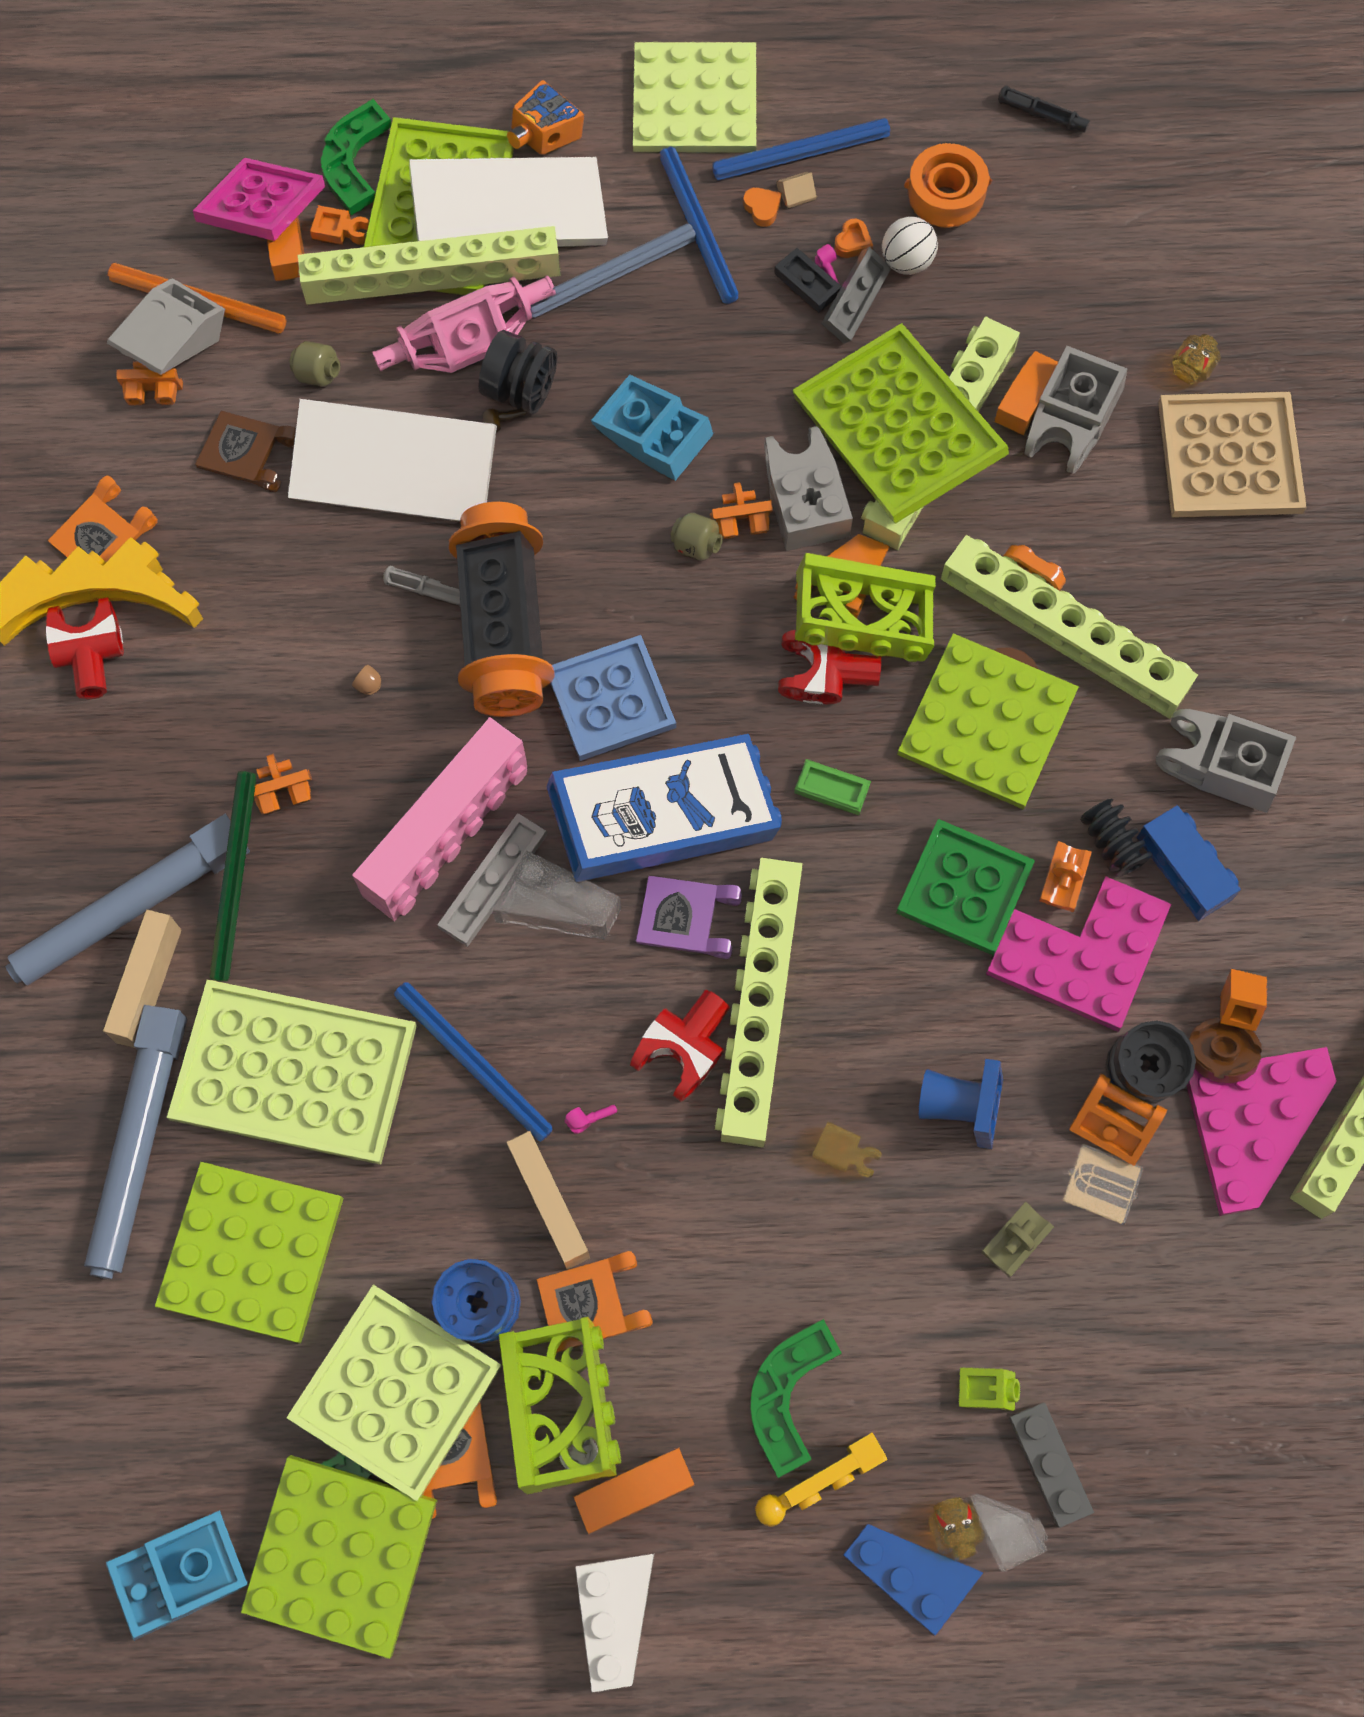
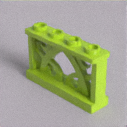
M805 553L796 571L798 589L795 640L805 641L811 645L822 644L839 647L845 651L869 652L875 656L887 655L904 658L910 662L926 660L934 648L933 590L935 589V576ZM811 585L818 586L820 597L811 599ZM843 591H848V592H850V593L847 594V595L837 596V595H841V594L843 593ZM859 593L870 595L873 602L881 610L889 614L881 620L866 626L855 618L843 604L852 602ZM911 603L919 604V616L907 611ZM826 605L827 608L822 610L819 618L827 617L829 620L812 618L811 610L816 606ZM901 618L911 622L917 628L918 636L909 635L911 628ZM900 630H904V631H906L908 634L899 633V631H900Z
M587 1316L579 1320L517 1333L511 1331L499 1334L518 1488L525 1494L542 1492L543 1489L607 1476H616L615 1464L621 1463V1455L618 1441L611 1438L610 1425L615 1424V1414L612 1402H606L604 1387H608L610 1383L606 1364H600L598 1350L604 1349L600 1326L595 1327ZM576 1338L582 1342L583 1355L578 1360L571 1359L570 1353L573 1348L569 1347L564 1351L561 1362L555 1360L557 1349L565 1339ZM550 1342L547 1357L523 1352V1347ZM588 1368L590 1385L578 1374ZM541 1371H544L545 1378L540 1389L531 1390L528 1386L529 1380L532 1377H538L541 1381ZM554 1375L570 1384L583 1397L575 1416L562 1433L550 1418L541 1414L531 1413V1406L540 1402L549 1393ZM593 1413L595 1417L596 1428L587 1426ZM542 1426L548 1427L555 1440L550 1442V1438L546 1434L545 1439L537 1441L535 1438L536 1430ZM588 1439H594L598 1446L596 1458L586 1465L575 1462L571 1458L568 1448L573 1444L580 1453L587 1454L583 1448L584 1442ZM560 1455L569 1468L539 1474L540 1467L550 1463Z

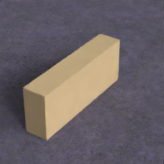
M146 909L103 1030L117 1044L135 1048L134 1043L144 1005H156L181 933V928L170 915Z
M528 1131L508 1141L509 1150L566 1269L568 1270L590 1259L586 1245L531 1132Z

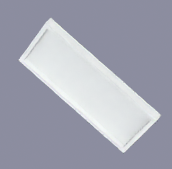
M596 157L410 159L409 161L417 241L555 226L557 246L607 245L608 235Z
M300 399L288 498L460 522L461 515L465 510L477 504L487 502L497 426L489 423Z

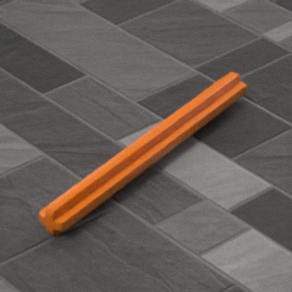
M112 263L108 270L111 282L147 293L154 287L169 280L118 263ZM185 285L225 308L224 317L275 333H282L286 327L287 321L282 314Z

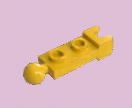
M871 1433L846 1448L849 1453L848 1456L782 1495L768 1494L761 1497L755 1508L757 1519L766 1526H776L783 1521L786 1510L798 1504L801 1510H804L822 1499L818 1492L825 1487L832 1485L836 1491L855 1480L851 1473L854 1470L858 1469L862 1475L886 1461L887 1457L874 1434Z

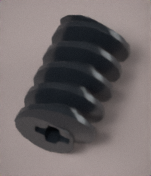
M1107 799L1086 811L1080 820L1084 825H1090L1087 830L1090 836H1098L1094 842L1097 848H1105L1101 854L1104 860H1112L1108 865L1111 872H1119L1116 877H1121L1141 867L1153 855L1151 852L1140 854L1139 850L1146 843L1144 840L1133 842L1132 838L1139 832L1137 828L1126 830L1125 826L1132 820L1131 817H1118L1125 808L1124 805L1112 806L1111 803L1114 799Z

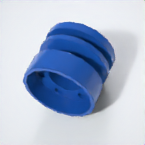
M468 1259L456 1262L442 1273L434 1287L432 1305L435 1318L444 1331L457 1339L485 1344L499 1340V1334L511 1331L519 1317L521 1299L518 1286L508 1273L487 1261ZM483 1295V1299L488 1302V1306L486 1309L479 1308L477 1311V1307L472 1304L474 1297L481 1298Z

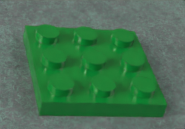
M938 819L897 908L896 914L994 956L1035 860Z

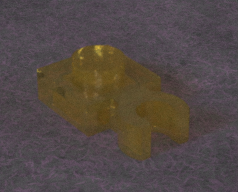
M827 1122L812 1157L843 1172H846L849 1163L856 1166L857 1171L862 1176L870 1178L874 1170L867 1168L863 1163V1159L873 1157L876 1160H880L882 1153L873 1147L864 1149L857 1147L861 1139L860 1136Z

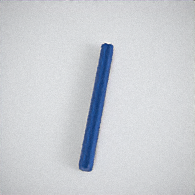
M886 118L714 161L712 163L713 174L716 180H721L885 138L890 135V125Z
M672 146L663 148L660 151V160L688 224H691L696 233V243L720 298L725 304L738 300L739 292L679 155Z
M405 982L394 992L396 999L531 1132L537 1141L541 1142L550 1135L553 1130L551 1124L410 983Z

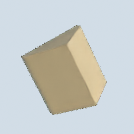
M803 172L776 181L787 209L816 200L812 172Z

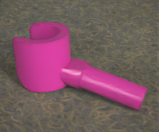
M826 244L817 250L815 263L839 284L831 266V263L837 259L834 249L829 244Z
M611 1105L591 1112L586 1116L581 1108L577 1107L566 1115L565 1123L572 1132L579 1134L586 1130L591 1123L617 1113V1108L615 1105Z

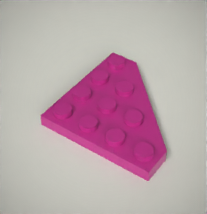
M1327 1047L1261 1058L1258 1068L1253 1075L1244 1081L1232 1084L1215 1082L1203 1077L1197 1070H1194V1074L1186 1086L1219 1216L1256 1210L1262 1204L1337 1082Z

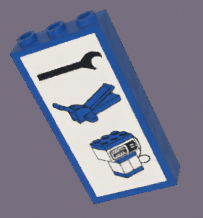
M749 734L554 771L551 773L546 786L576 882L772 841L782 824L780 811L777 807H774L770 796L771 786L767 776H763L760 767L759 750L756 745L752 744Z

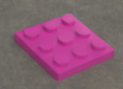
M243 158L193 210L196 222L275 241L325 187L323 176Z

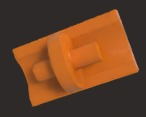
M134 361L133 369L117 370L116 379L122 386L124 400L128 405L145 404V391L155 390V400L158 404L173 405L175 404L177 390H183V380L178 377L175 368L160 375L149 370L147 366L140 362Z
M740 482L733 483V493L722 495L723 505L735 503V506L712 509L710 518L718 523L719 534L722 535L723 539L738 537L736 520L748 518L751 535L767 533L769 531V515L773 510L771 500L744 504V501L756 500L755 491L743 492Z
M274 754L266 756L269 766L256 769L259 779L271 775L273 777V780L255 785L254 800L262 815L280 810L275 791L288 788L293 805L312 800L308 782L312 780L309 770L305 769L283 777L281 776V772L293 769L290 759L277 763Z
M1058 841L1039 901L1059 909L1074 912L1092 852L1076 849Z

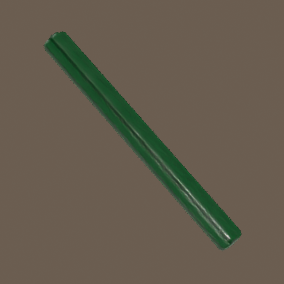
M239 771L236 778L210 968V979L225 982L230 977L257 778L255 773Z

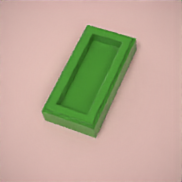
M806 759L794 793L860 815L871 781Z

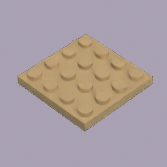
M1290 392L1160 396L1158 405L1171 517L1304 513L1307 507Z

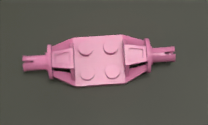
M548 275L524 287L519 284L515 277H511L507 283L483 287L428 311L404 329L401 326L397 327L398 342L373 351L372 355L380 372L407 360V362L411 363L414 370L425 368L453 373L484 359L489 345L499 331L506 330L518 335L526 321L532 319L531 305L548 297L555 296L556 291L553 289V283ZM518 306L519 310L505 323L502 314ZM431 345L436 354L415 355L416 350Z

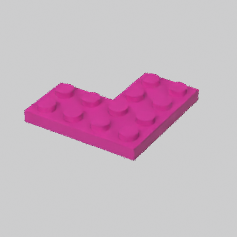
M1105 876L1080 937L1014 909L986 975L1119 1032L1171 904Z

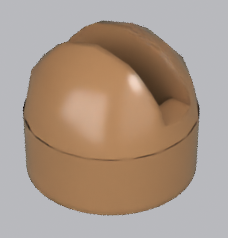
M366 665L353 681L352 687L366 695L374 694L381 687V676L370 665Z

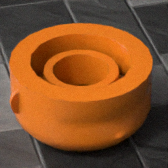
M944 143L929 147L918 155L913 162L910 177L906 179L904 187L908 189V197L912 209L921 219L937 227L951 228L966 224L975 218L984 204L987 189L992 180L989 177L985 162L975 151L959 144ZM948 187L956 190L957 192L944 193L938 190L937 188Z

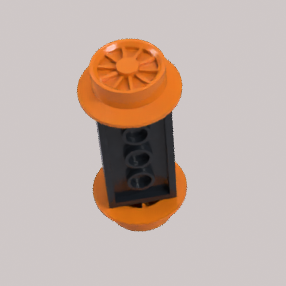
M508 502L481 503L463 512L460 518L461 529L457 530L450 537L448 543L449 551L457 559L465 662V667L458 674V683L464 690L473 693L474 708L478 712L495 717L519 716L530 713L542 705V688L549 685L555 676L553 666L543 660L534 555L543 546V536L537 528L528 524L527 512L522 507Z

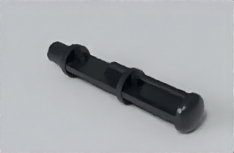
M1008 85L1003 86L998 95V102L1000 104L1004 103L1028 112L1031 116L1035 115L1043 119L1048 118L1064 124L1068 130L1075 128L1086 132L1090 120L1080 117L1076 111L1072 112L1043 101L1040 97H1033L1009 88Z

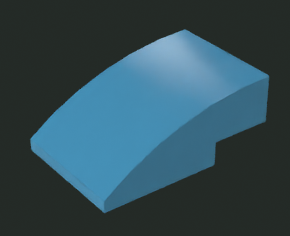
M630 374L591 420L592 424L619 447L647 466L675 481L713 435L708 417L684 407L680 397Z
M220 1511L149 1541L138 1549L106 1562L108 1573L133 1641L186 1617L248 1585Z

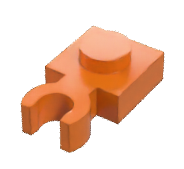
M318 205L310 230L311 237L315 240L341 245L344 238L347 237L352 242L362 245L365 243V234L357 231L360 229L368 230L369 220L365 217H355L351 220L349 211Z

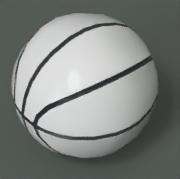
M904 217L893 222L888 227L882 241V253L888 266L896 272L905 275H912L925 270L934 260L938 250V240L933 227L927 221L918 217Z

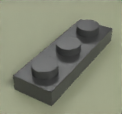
M870 247L862 250L821 323L844 344L852 340L891 270V267Z
M1044 1402L1009 1417L1008 1419L1056 1527L1061 1528L1093 1514V1508L1046 1403Z

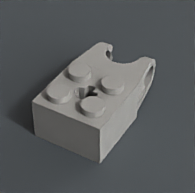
M1066 346L1039 400L1024 455L1033 457L1047 443H1062L1070 451L1066 471L1074 474L1098 442L1124 390L1128 369Z
M817 426L808 428L809 448L800 454L785 452L773 436L765 437L764 439L769 494L786 551L850 537L853 517L836 462L823 434Z
M1179 709L1175 711L1171 717L1172 727L1187 737L1194 747L1190 749H1161L1156 756L1158 767L1164 772L1202 791L1267 813L1277 793L1296 736L1228 714V717L1192 709Z

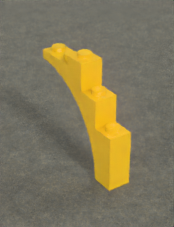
M131 537L107 562L94 551L87 554L79 546L55 571L43 561L39 560L35 563L25 556L0 582V643L4 646L23 629L45 617L49 607L60 606L61 609L72 605L98 601L99 598L109 597L111 601H129L153 606L173 614L193 628L203 620V617L197 609L200 604L186 591L180 594L172 588L175 584L168 576L161 572L163 568L156 559L159 556L157 551L145 541L140 545Z

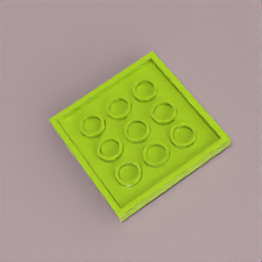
M953 633L897 755L1024 810L1079 686Z
M200 1162L155 1307L301 1344L344 1198L339 1195Z
M290 1455L287 1457L241 1613L390 1659L395 1649L437 1499L422 1495L418 1501H415L391 1485Z

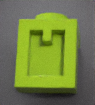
M960 1368L959 1407L1015 1410V1402H1018L1020 1398V1384L1018 1379H1015V1372L1006 1369Z

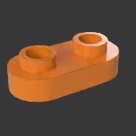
M1011 545L1003 555L1012 558L1019 567L1027 572L1040 575L1047 584L1059 591L1066 583L1063 570L1057 564L1044 561L1025 545Z

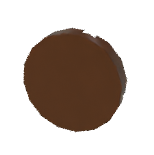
M1213 1018L1201 1022L1193 1029L1189 1041L1193 1045L1196 1059L1194 1069L1203 1077L1218 1083L1232 1084L1244 1081L1256 1072L1261 1060L1262 1047L1254 1031L1220 1023V1018Z

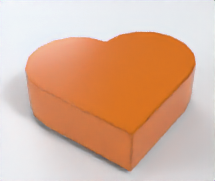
M750 188L744 194V209L752 214L755 224L761 227L770 226L776 219L782 193L762 188Z
M856 218L849 219L844 223L842 232L836 236L834 242V251L838 256L851 258L859 256L862 250L868 247L873 250L874 245L865 223Z

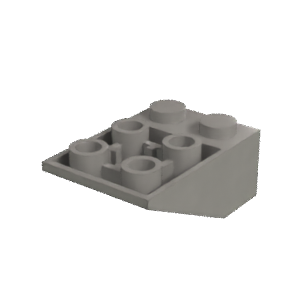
M172 278L154 287L108 338L107 344L116 348L122 354L147 366L149 370L161 375L219 341L225 308Z

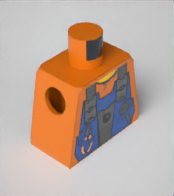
M542 80L514 106L512 130L507 133L508 141L515 149L528 144L537 153L544 155L582 137L584 113L546 81Z

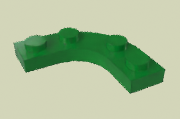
M374 99L341 118L331 128L324 140L325 147L321 157V166L326 184L342 206L349 211L351 216L374 202L376 195L375 191L354 166V159L358 150L370 140L390 129L392 125L390 117Z
M824 1319L779 1344L762 1363L753 1384L750 1402L752 1425L758 1442L777 1479L812 1460L793 1424L789 1405L790 1394L798 1380L813 1369L842 1354Z

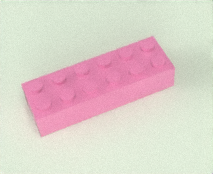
M489 717L353 873L352 876L362 897L394 922L400 915H406L413 908L416 902L415 897L423 888L428 889L436 881L439 875L437 871L445 862L450 863L456 858L461 850L460 845L468 835L472 837L480 830L483 824L482 819L490 810L495 811L505 799L504 793L512 784L518 785L523 780L528 767L523 741Z

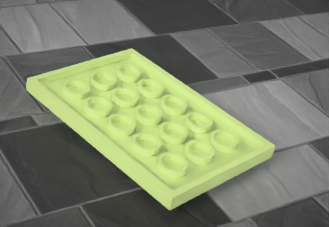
M207 979L167 1118L170 1121L381 1165L417 1025L413 1021Z

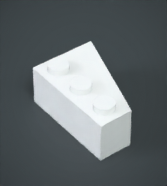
M654 1554L575 1566L592 1692L628 1687L633 1684Z

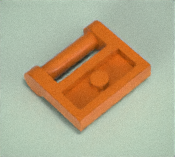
M1100 1074L1069 1130L1135 1166L1165 1117L1167 1109L1158 1104L1155 1107L1110 1083L1111 1078ZM1103 1095L1147 1119V1122L1142 1126L1100 1103L1099 1100Z

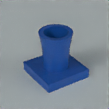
M985 1059L982 1083L950 1077L926 1069L920 1094L919 1119L975 1123L974 1134L977 1147L992 1149L1003 1085L1001 1061Z

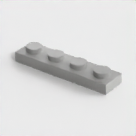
M517 813L437 924L438 928L468 947L547 836L546 830Z

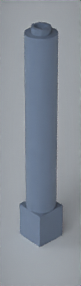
M226 813L190 835L192 841L7 956L10 963L5 967L12 979L17 984L23 981L27 986L140 916L146 912V909H151L212 870L216 874L223 870L231 822ZM247 847L246 854L250 853V850H249L248 847Z
M144 1005L134 1043L137 1054L84 1267L91 1269L90 1276L112 1279L114 1273H122L173 1060H178L187 1018L180 1010Z

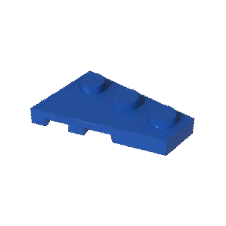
M869 1524L863 1528L843 1554L847 1560L934 1636H936L984 1573Z

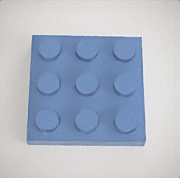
M641 635L552 665L555 676L550 684L580 761L676 728V721Z

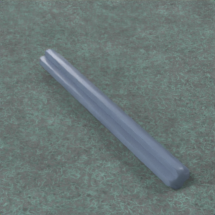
M685 224L553 288L556 291L555 296L548 297L531 305L532 318L538 317L696 240V233L691 224Z

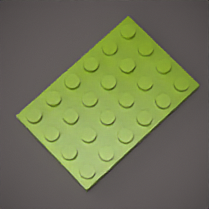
M393 117L364 247L417 241L409 171L410 159L512 158L514 147L511 146L507 138L509 131ZM486 284L431 291L467 295L486 287Z
M902 323L792 390L797 402L895 524L1009 454L1007 444Z

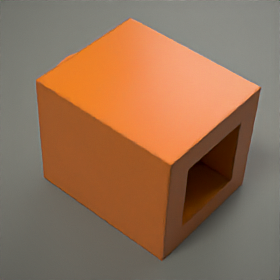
M1231 969L1221 992L1220 1023L1256 1031L1267 1007V977Z

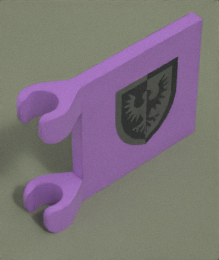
M649 876L636 943L704 953L723 959L730 958L732 954L731 941L725 938H709L715 901L732 906L740 905L742 898L740 887L736 885H712Z

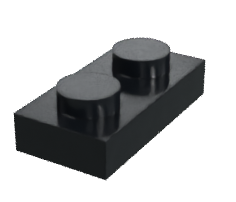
M798 248L793 250L774 268V274L818 313L835 300L842 287Z

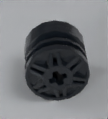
M506 330L499 331L489 345L482 363L478 384L479 393L501 403L510 397V404L514 408L519 409L522 407L525 412L532 415L537 413L545 402L554 380L558 359L557 351L549 346L542 348V345L535 341L527 347L526 339L522 336Z
M1156 1020L1140 1023L1118 1038L1108 1051L1105 1068L1107 1077L1111 1078L1110 1083L1148 1104H1155L1186 1087L1194 1074L1196 1059L1193 1045L1184 1032L1170 1023ZM1147 1059L1151 1065L1148 1071L1143 1072L1140 1067L1143 1065V1061Z

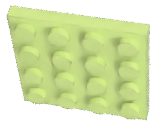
M635 42L633 152H660L663 148L670 146L674 147L677 152L749 153L756 151V42Z
M373 1285L292 1408L287 1419L391 1486L418 1501L497 1375L501 1364L463 1340L452 1336L436 1323Z

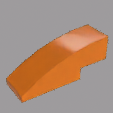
M297 216L275 241L267 240L271 268L276 281L300 277L298 255L304 254L299 217Z
M1035 351L1025 363L997 409L994 422L1024 435L1032 419L1035 417L1039 400L1058 361Z
M677 1448L575 1496L574 1500L586 1530L590 1534L695 1485L680 1448Z

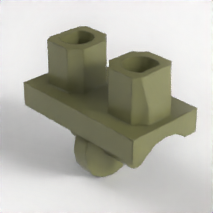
M1025 1202L981 1253L1010 1278L1054 1226Z

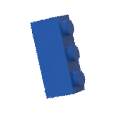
M1177 805L1144 825L1137 839L1145 841L1146 844L1143 847L1147 852L1152 853L1153 856L1151 858L1199 922L1232 901L1241 889L1238 886L1239 883L1235 874L1230 869H1225L1217 858V851L1208 840H1204L1198 833L1193 818L1188 813H1183Z

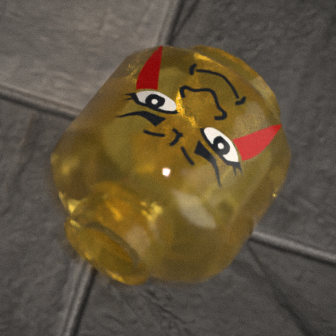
M1207 334L1186 337L1172 357L1174 374L1188 384L1205 382L1221 360L1217 341Z
M962 1497L948 1499L936 1504L933 1507L934 1513L928 1519V1524L939 1553L944 1555L953 1554L955 1561L977 1554L975 1547L984 1540L985 1534L974 1505L963 1502Z

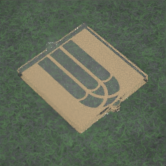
M1082 1144L1075 1166L1068 1172L1071 1177L1063 1201L1124 1225L1132 1201L1138 1198L1136 1189L1144 1167L1139 1165L1133 1166L1116 1156Z

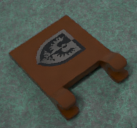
M221 411L195 465L199 469L253 483L275 493L279 490L281 481L277 479L278 475L275 471L263 469L276 441L294 449L296 428L292 426H276Z

